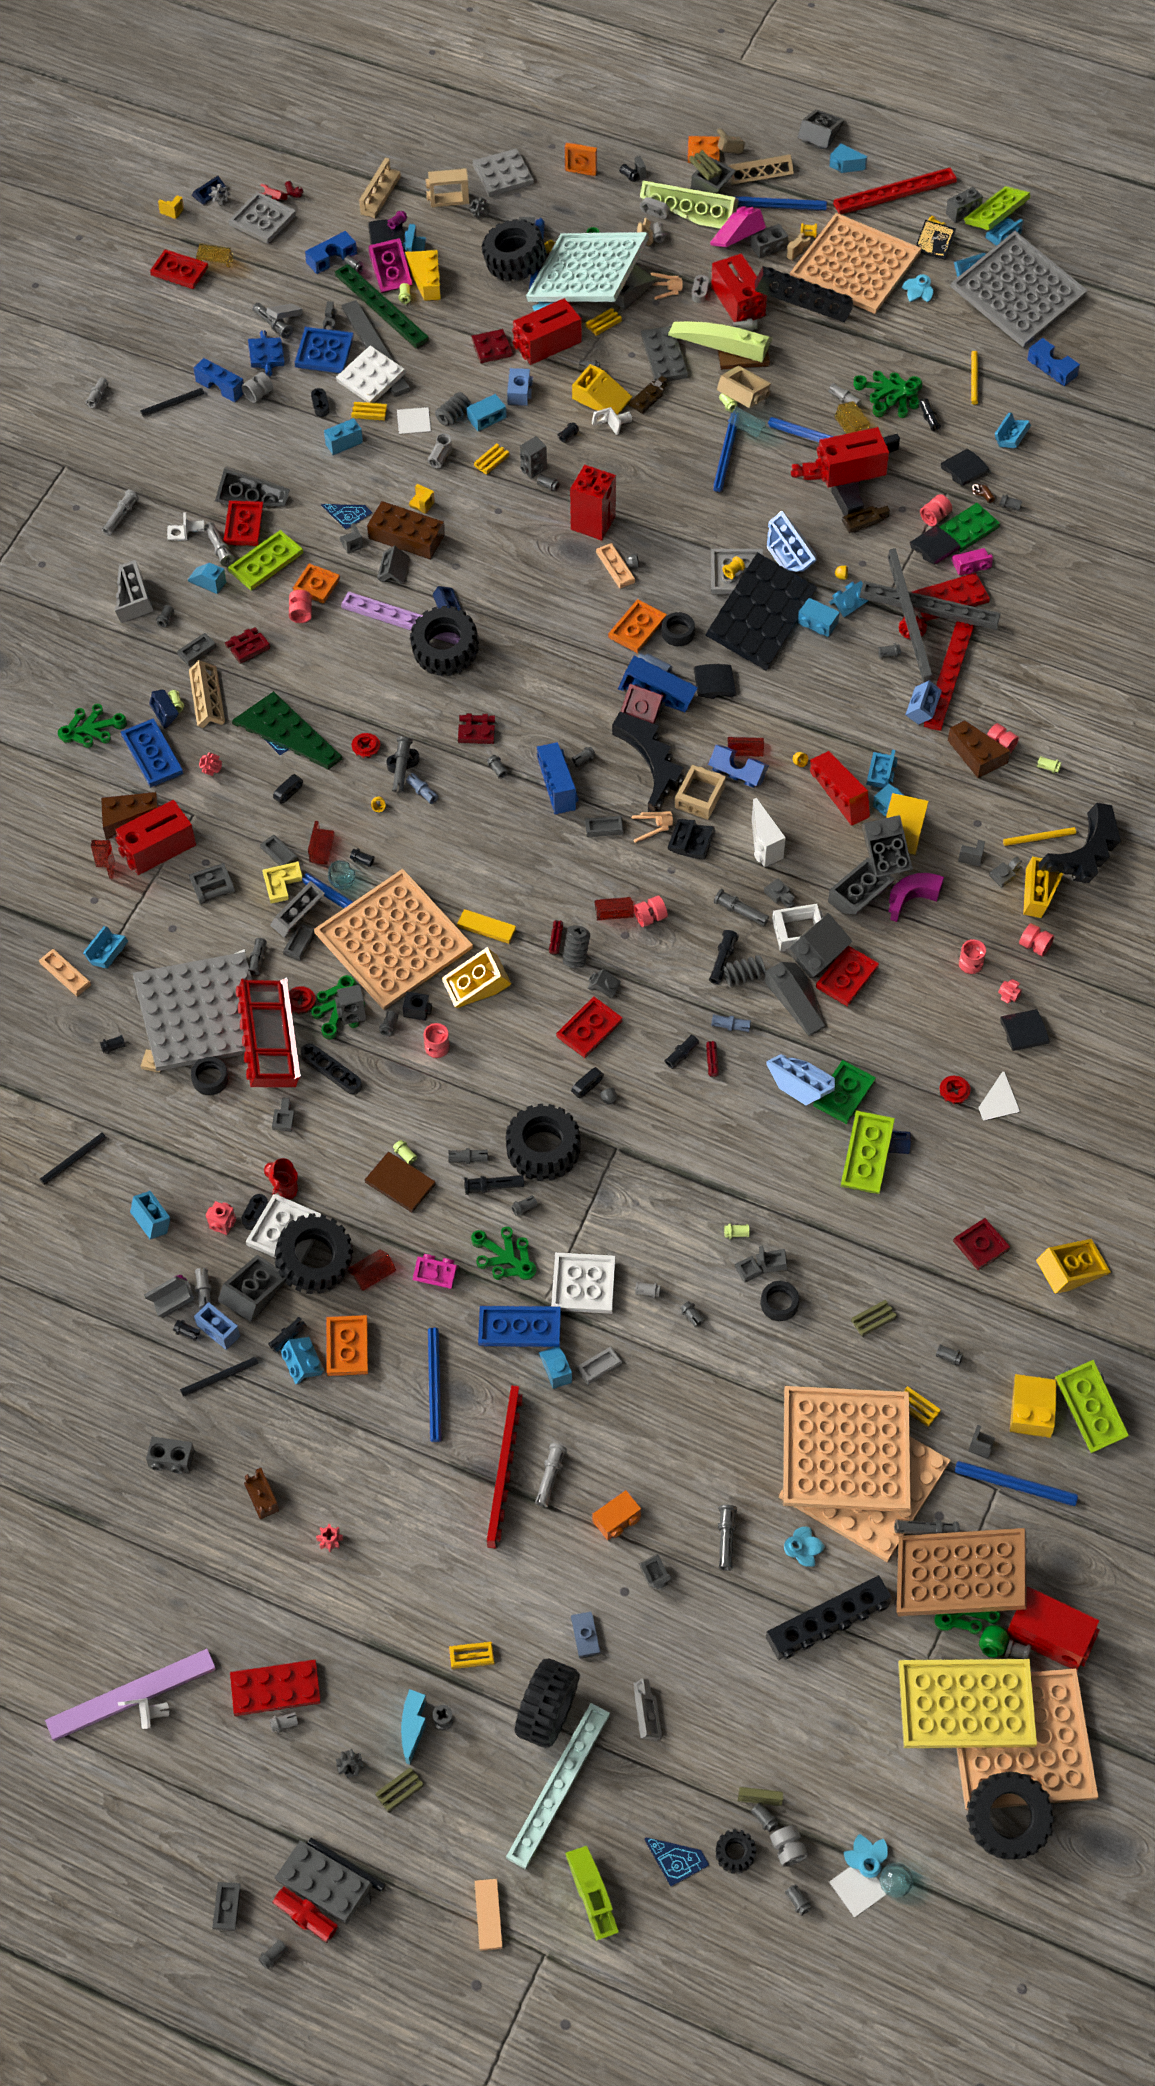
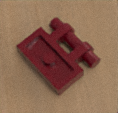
M256 627L248 628L243 631L244 633L238 636L234 635L229 641L225 642V646L231 649V653L240 664L270 649L269 642L261 632H258Z
M472 713L459 715V722H466V725L459 724L458 743L494 744L495 725H488V722L495 723V715L485 713L482 715H472ZM472 722H482V725H472Z

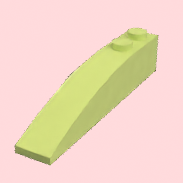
M643 181L640 197L643 199L650 197L667 204L671 212L698 225L720 229L731 214L737 211L739 200L736 197Z
M674 322L668 333V336L759 362L763 361L773 338L741 328L706 322Z

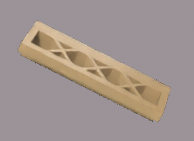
M791 154L728 166L736 170V172L741 171L744 174L741 180L736 181L733 175L731 177L732 185L794 174ZM788 163L789 171L783 172L779 169V166ZM771 166L775 170L771 175H768L763 171L765 167ZM750 169H757L759 171L757 177H752L748 174Z
M384 159L359 199L360 213L362 215L376 218L400 179L401 172L390 169V159Z
M198 660L189 669L197 726L204 728L210 721L223 725L225 718L217 668L214 665ZM206 669L211 671V676L207 673ZM208 682L213 686L214 690L208 685ZM210 696L216 701V704L210 699ZM212 710H214L218 717L213 716Z

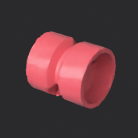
M939 494L920 509L921 518L929 526H935L952 512V504L947 497Z
M306 590L291 592L289 595V618L295 623L308 622L312 617L311 594Z
M999 723L992 726L987 733L989 737L1009 749L1010 753L1019 741L1017 735L1011 731L1007 732V729Z
M658 895L648 899L647 903L643 901L634 905V913L641 927L653 924L654 920L658 922L668 917L666 906Z
M1030 923L1023 932L1019 944L1027 949L1033 948L1034 953L1043 957L1051 947L1055 936L1047 931L1041 932L1040 927Z
M972 939L966 941L961 948L959 967L965 973L975 974L982 970L986 947L979 940Z
M433 1023L427 1026L423 1034L426 1053L433 1058L445 1056L450 1048L447 1028L440 1023Z

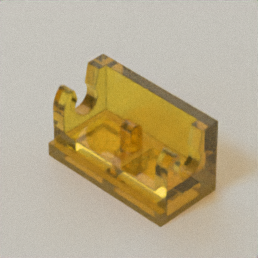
M201 243L196 254L197 260L225 263L227 268L231 267L230 262H233L234 259L231 248Z
M854 401L838 405L834 418L846 434L870 427V422Z

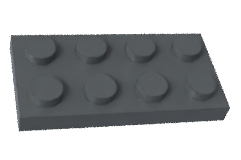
M672 326L641 331V337L655 382L661 376L667 378V381L688 378L678 340L675 337L668 336Z
M301 1840L275 1876L277 1882L348 1924L373 1886L368 1880Z

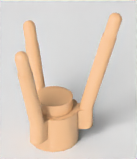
M651 273V276L670 279L667 282H656L652 285L667 286L668 290H671V292L655 296V300L670 295H678V291H682V279L678 278V276Z
M671 811L642 812L641 815H633L631 817L632 819L656 818L657 826H661V828L634 839L635 843L659 832L669 830L668 826L673 825Z

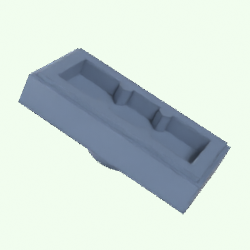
M592 1611L571 1615L579 1658L600 1655Z

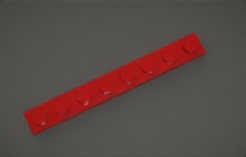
M949 167L834 199L833 205L841 215L956 183L957 177Z
M956 622L936 684L942 692L933 718L924 722V727L942 730L974 628L972 624Z
M511 1385L487 1534V1548L496 1549V1543L501 1541L502 1529H499V1524L504 1522L505 1510L502 1509L503 1502H507L508 1490H505L506 1483H510L511 1471L508 1470L509 1463L513 1464L514 1451H511L512 1444H516L517 1432H514L515 1425H519L520 1413H517L518 1406H522L523 1394H520L519 1386Z

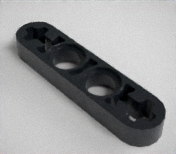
M308 1043L302 1046L300 1052L304 1062L347 1093L357 1094L362 1088L361 1079L314 1044ZM313 1051V1056L311 1054L306 1055V1052L310 1053ZM326 1060L329 1064L326 1067H321L319 1062ZM335 1071H342L344 1073L339 1078L333 1076ZM349 1082L352 1084L356 1082V1086L352 1085L350 1087Z

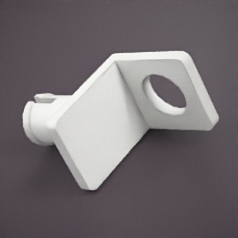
M610 407L595 411L592 425L607 422L614 433L618 435L621 424L630 423L632 417L629 412L616 415ZM604 414L602 419L597 420L599 415Z
M183 512V525L168 526L167 539L187 540V533L189 531L204 532V520L188 521L186 512ZM173 530H179L181 534L178 536H174L171 534V532Z
M147 1698L118 1702V1706L139 1703L142 1729L151 1728L150 1719L169 1716V1710L160 1712L161 1709L169 1708L167 1702L150 1706L148 1705Z

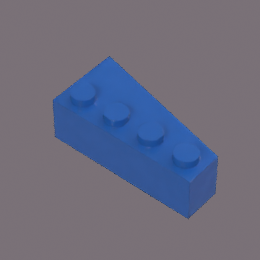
M635 655L618 687V690L624 691V689L628 690L630 684L664 695L662 702L665 703V706L682 712H686L697 690V687L690 682H686L676 675L670 674Z
M558 742L537 746V759L554 814L576 810L578 795L569 773L568 764L564 760L563 749H560Z

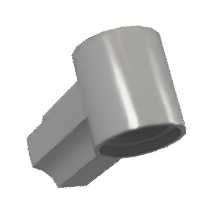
M446 433L437 436V443L427 459L428 464L436 469L441 467L446 457L452 453V439Z

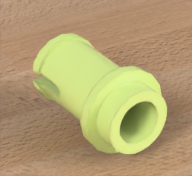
M407 283L400 285L399 301L402 304H408L411 301L410 286Z
M723 393L720 394L719 399L725 405V409L729 412L736 411L738 408L737 401Z
M172 690L168 693V696L178 713H180L184 708V703L180 699L179 691Z
M1040 756L1037 767L1050 770L1052 773H1059L1062 762H1058V759L1055 761Z
M399 1140L393 1146L394 1152L399 1154L409 1165L417 1159V1155L407 1146L406 1141Z
M729 1223L728 1226H724L725 1238L749 1237L748 1224L731 1225Z

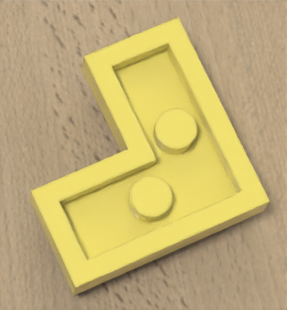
M299 862L262 870L271 904L289 900L286 884L299 882L303 879Z

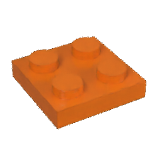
M689 136L688 163H691L689 161L690 156H695L696 153L700 154L702 150L709 157L719 161L720 149L718 148L720 137Z
M566 142L565 171L596 176L597 148Z
M309 563L293 586V591L306 590L311 594L312 600L324 604L339 582L340 575Z

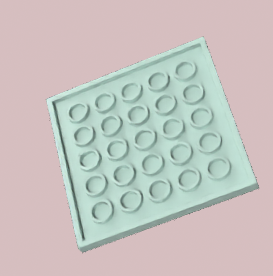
M561 233L526 295L527 301L556 302L565 298L567 302H615L649 239L648 233Z

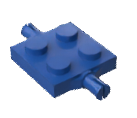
M262 330L260 331L261 338L248 339L251 368H265V374L268 376L269 371V376H271V368L284 366L281 337L267 338V332L264 330L263 335Z

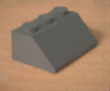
M867 857L829 890L828 902L841 913L857 914L894 883L895 879L891 875L876 878L871 860Z

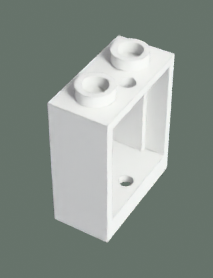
M817 904L773 911L772 922L780 952L786 951L799 938H788L784 923L813 919V923L816 924L823 918L822 910L819 911Z

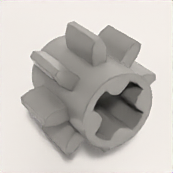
M217 184V188L211 187L213 191L209 195L213 198L212 202L218 201V205H222V200L228 202L227 197L230 195L227 192L228 187L222 188L221 184Z

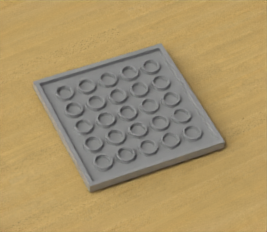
M1016 231L961 274L950 286L1022 347L1027 345L1084 297L1088 291Z
M245 952L133 973L156 1071L192 1065L205 1057L223 1059L244 1055L246 1049L242 1046V1036L244 1033L240 1029L241 1014L238 1013L239 997H236V986H239L242 978L244 980H252L250 971H248L249 967ZM250 992L251 1002H258L256 993ZM252 1010L257 1048H270L261 1011Z

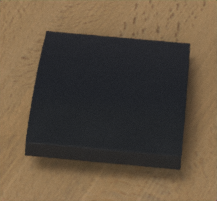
M389 219L368 223L371 245L400 238L403 248L405 237L402 223L395 229L388 226L387 221Z
M965 449L940 463L941 469L952 474V480L962 486L990 471L984 461L969 449Z
M937 526L932 527L910 542L912 549L922 553L923 559L934 565L960 548L956 540Z
M705 664L693 668L698 697L715 699L717 695L734 697L736 694L731 665Z
M678 819L667 848L680 855L705 860L716 830L714 826L697 825L695 820Z
M1037 1009L1000 1017V1023L1007 1034L1006 1040L1012 1051L1049 1044L1046 1028Z

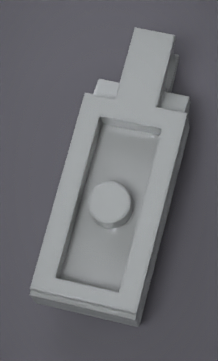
M641 1679L634 1682L641 1739L657 1741L662 1738L656 1696H653L651 1693L649 1680Z

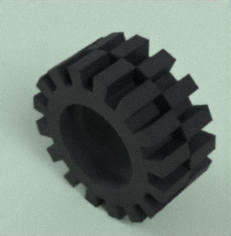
M733 1829L732 1832L726 1831L725 1835L722 1834L717 1841L716 1860L719 1861L720 1867L723 1866L725 1871L730 1870L733 1874H735V1871H738V1874L742 1873L743 1870L747 1871L749 1866H752L756 1855L754 1839L751 1840V1835L744 1834L743 1830L740 1832L737 1829ZM737 1843L744 1848L742 1858L732 1859L729 1857L727 1848L731 1844Z

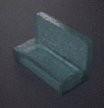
M735 407L728 420V423L755 438H758L762 429L766 427L765 422L738 407Z

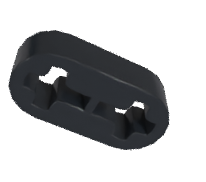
M322 388L313 389L311 391V400L314 412L319 417H325L329 414L326 392Z
M410 749L409 754L414 759L410 758L407 760L406 770L419 764V752L415 749ZM394 755L389 756L386 761L387 769L391 773H395L396 768L392 764L394 762L396 764L397 761Z
M296 774L291 775L275 790L273 798L280 804L285 803L302 787L303 779Z
M597 1067L591 1069L573 1085L571 1092L577 1098H582L601 1082L604 1073Z
M256 1194L250 1199L241 1218L245 1229L253 1230L268 1205V1199L265 1195ZM260 1201H262L263 1205L260 1204L257 1208L256 1203H260ZM254 1214V1221L248 1223L247 1219H251Z

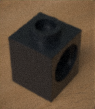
M407 991L402 1007L403 1017L426 1021L427 1014H431L432 1011L429 995Z

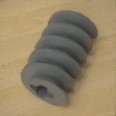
M457 392L442 404L440 408L436 409L435 416L442 425H452L463 413L467 412V407L472 404L464 393Z
M572 925L567 929L563 963L570 968H580L586 963L591 934L582 926Z
M756 955L755 960L753 957H749L748 960L741 959L740 963L736 960L733 965L729 962L726 964V967L724 966L725 978L730 987H732V981L739 985V979L746 983L747 977L753 981L754 975L761 979V973L764 975L766 973L765 965L760 955Z

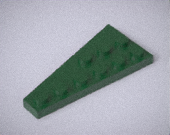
M274 691L232 720L233 725L241 726L247 732H254L260 735L262 739L279 747L288 748L294 754L307 757L311 762L326 769H330L342 760V756Z

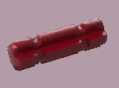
M561 920L553 922L549 945L550 954L557 955L559 953L563 931V922Z
M708 1041L706 1043L708 1075L710 1077H717L719 1075L717 1043L715 1041Z

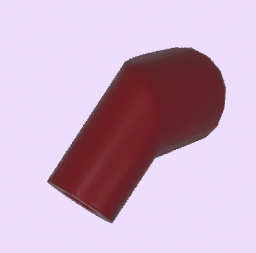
M291 181L285 182L288 195L295 198L303 196L304 190L301 187L300 189L299 187L294 189Z

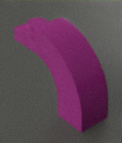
M916 873L904 877L897 882L891 890L889 897L890 907L888 912L891 913L890 920L898 922L903 906L913 898H926L937 902L944 877L932 873Z

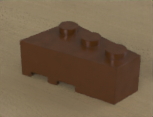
M964 720L950 727L947 741L977 778L1008 764L1010 750Z
M151 792L101 798L102 823L106 840L116 834L115 829L158 808L157 793Z

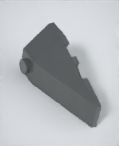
M226 466L223 470L215 501L228 505L229 501L263 502L264 506H285L290 489Z
M780 962L766 970L765 984L808 1036L825 1028L807 976L796 963Z

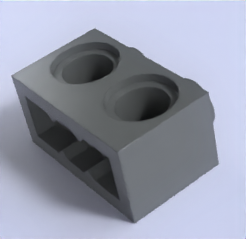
M972 187L947 200L946 215L954 223L963 220L982 205L983 196Z
M777 224L752 234L750 246L756 255L762 258L786 249L788 246V235L782 226Z
M537 436L520 445V469L531 479L547 469V446Z
M360 984L337 989L338 997H335L338 1018H342L343 1024L365 1021V1007Z
M152 1436L146 1457L148 1467L155 1471L171 1470L175 1474L189 1473L195 1451L193 1443ZM158 1453H165L160 1458L155 1457ZM178 1456H185L181 1461L175 1460Z

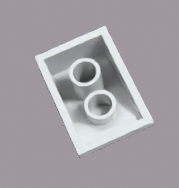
M755 798L753 799L752 810L754 856L765 868L783 859L785 836L759 800Z

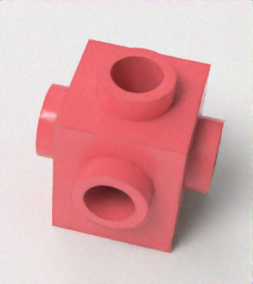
M215 1201L213 1207H209L206 1213L209 1228L225 1235L228 1234L236 1222L234 1209L228 1203Z

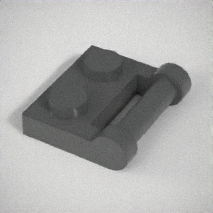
M224 863L189 874L199 904L227 893H235ZM226 883L225 887L202 894L203 890Z

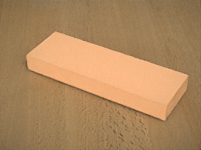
M612 543L596 549L597 555L620 589L635 583L634 576Z
M54 949L39 960L45 969L77 997L91 986V982Z
M497 1879L475 1881L480 1951L502 1949Z

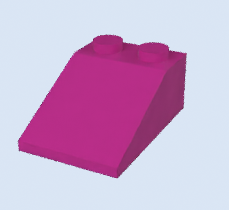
M745 206L738 208L737 212L731 214L710 242L711 246L728 247L766 228L761 209H754V207L746 208Z
M400 238L369 245V255L381 293L400 289V285L403 283L412 286Z

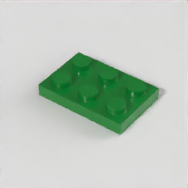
M975 503L939 526V528L956 540L960 545L958 550L962 552L998 529L1000 522L979 503Z
M842 1060L832 1074V1077L835 1078V1090L814 1101L813 1107L847 1124L875 1083L876 1077Z

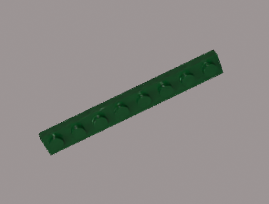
M349 264L335 271V276L414 348L417 349L429 341L427 334Z

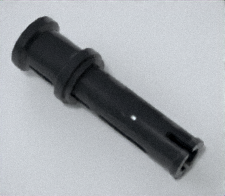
M732 930L723 931L722 942L718 945L719 953L709 977V981L716 985L721 983L724 966L726 967L729 956L734 953L735 941L739 939V935Z
M523 1175L495 1178L480 1176V1178L473 1179L464 1177L465 1195H469L471 1192L485 1193L487 1190L524 1187Z

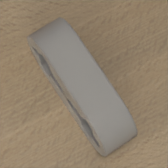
M645 197L640 203L641 210L654 217L665 219L670 213V208L667 204L650 197Z
M698 275L694 279L692 300L696 303H702L706 300L709 287V278L707 276Z

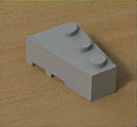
M136 560L120 565L115 612L120 622L123 623L154 610L142 572Z

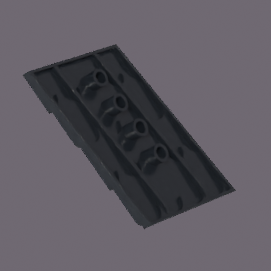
M757 552L705 636L766 671L797 622L800 609L808 598L813 596L817 586Z

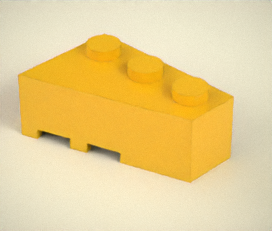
M437 250L405 252L408 270L413 280H415L424 301L440 300Z
M1032 856L1026 867L1023 915L1042 918L1063 876V873L1039 870L1038 863L1043 858Z

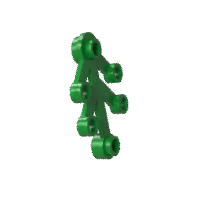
M874 371L873 380L876 382H867V378L862 375L855 376L853 386L858 391H862L864 388L882 389L870 394L871 403H878L881 397L887 395L886 403L888 405H895L897 399L905 395L913 396L918 393V387L914 381H904L895 372L891 373L888 379L881 371ZM893 391H898V392L895 393V394H889V393H891V392H893Z
M912 376L907 380L914 381L917 384L918 391L922 389L923 383L919 377ZM875 389L874 392H878L882 389ZM893 391V392H891V393H889V394H895V393H897L898 391ZM917 393L911 396L912 399H910L909 403L911 409L919 408L920 401ZM905 395L896 400V402L899 401L898 416L900 418H905L908 415ZM886 401L884 403H874L873 414L876 417H882L892 405H888Z
M94 704L92 706V713L82 726L76 727L81 720L85 719L86 713L83 708H77L74 711L75 717L69 725L59 728L57 734L63 742L68 743L74 740L83 744L85 748H90L94 744L92 737L101 740L104 744L111 741V735L108 731L99 732L97 729L114 726V728L119 730L124 729L127 726L126 716L122 713H116L111 719L95 722L98 716L103 714V707L101 704ZM85 733L87 736L82 737L78 734Z
M349 975L342 976L336 986L326 991H320L317 994L318 1002L323 1005L313 1007L311 1010L314 1019H321L323 1013L333 1009L329 1022L323 1024L321 1028L322 1035L326 1039L330 1040L336 1037V1025L339 1019L335 999L328 1002L329 997L338 994L337 989L356 985L355 979ZM359 1022L348 1025L351 1028H356L359 1026Z
M503 1227L501 1229L505 1250L487 1239L484 1231L477 1230L472 1233L471 1243L474 1247H485L499 1256L487 1258L484 1255L478 1256L476 1259L478 1268L485 1269L488 1266L510 1264L515 1267L503 1269L501 1266L494 1267L492 1270L494 1279L501 1280L503 1277L519 1276L523 1280H530L536 1275V1266L533 1262L529 1261L527 1249L529 1242L527 1238L521 1237L517 1240V1248L520 1250L521 1255L520 1261L514 1257L512 1245L513 1230L510 1227ZM506 1231L510 1232L509 1235H504L503 1233ZM476 1236H482L481 1239H477V1238H475V1237H476ZM521 1242L526 1243L525 1246H520L519 1244ZM484 1260L486 1263L480 1264L479 1261ZM523 1268H530V1270L524 1271ZM496 1271L502 1272L500 1275L495 1274Z
M998 1611L936 1614L934 1622L937 1628L942 1631H949L955 1627L970 1631L972 1634H979L982 1629V1624L979 1620L967 1622L957 1618L966 1615L986 1620L990 1624H996L999 1621L1000 1614ZM994 1614L996 1615L997 1619L993 1620L989 1617V1615ZM942 1617H947L949 1622H943ZM976 1624L979 1629L974 1630L971 1625Z

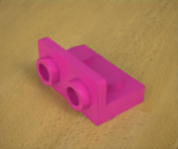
M985 548L954 555L952 556V562L960 576L991 568L993 556L992 554L988 555Z
M429 1254L417 1257L412 1280L450 1289L453 1288L456 1270L459 1268V1265L454 1264L455 1260L443 1258V1261L435 1260L436 1256Z

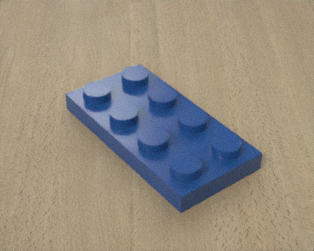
M154 718L121 731L123 740L150 788L183 774L180 764Z
M480 1306L478 1346L560 1347L561 1307Z

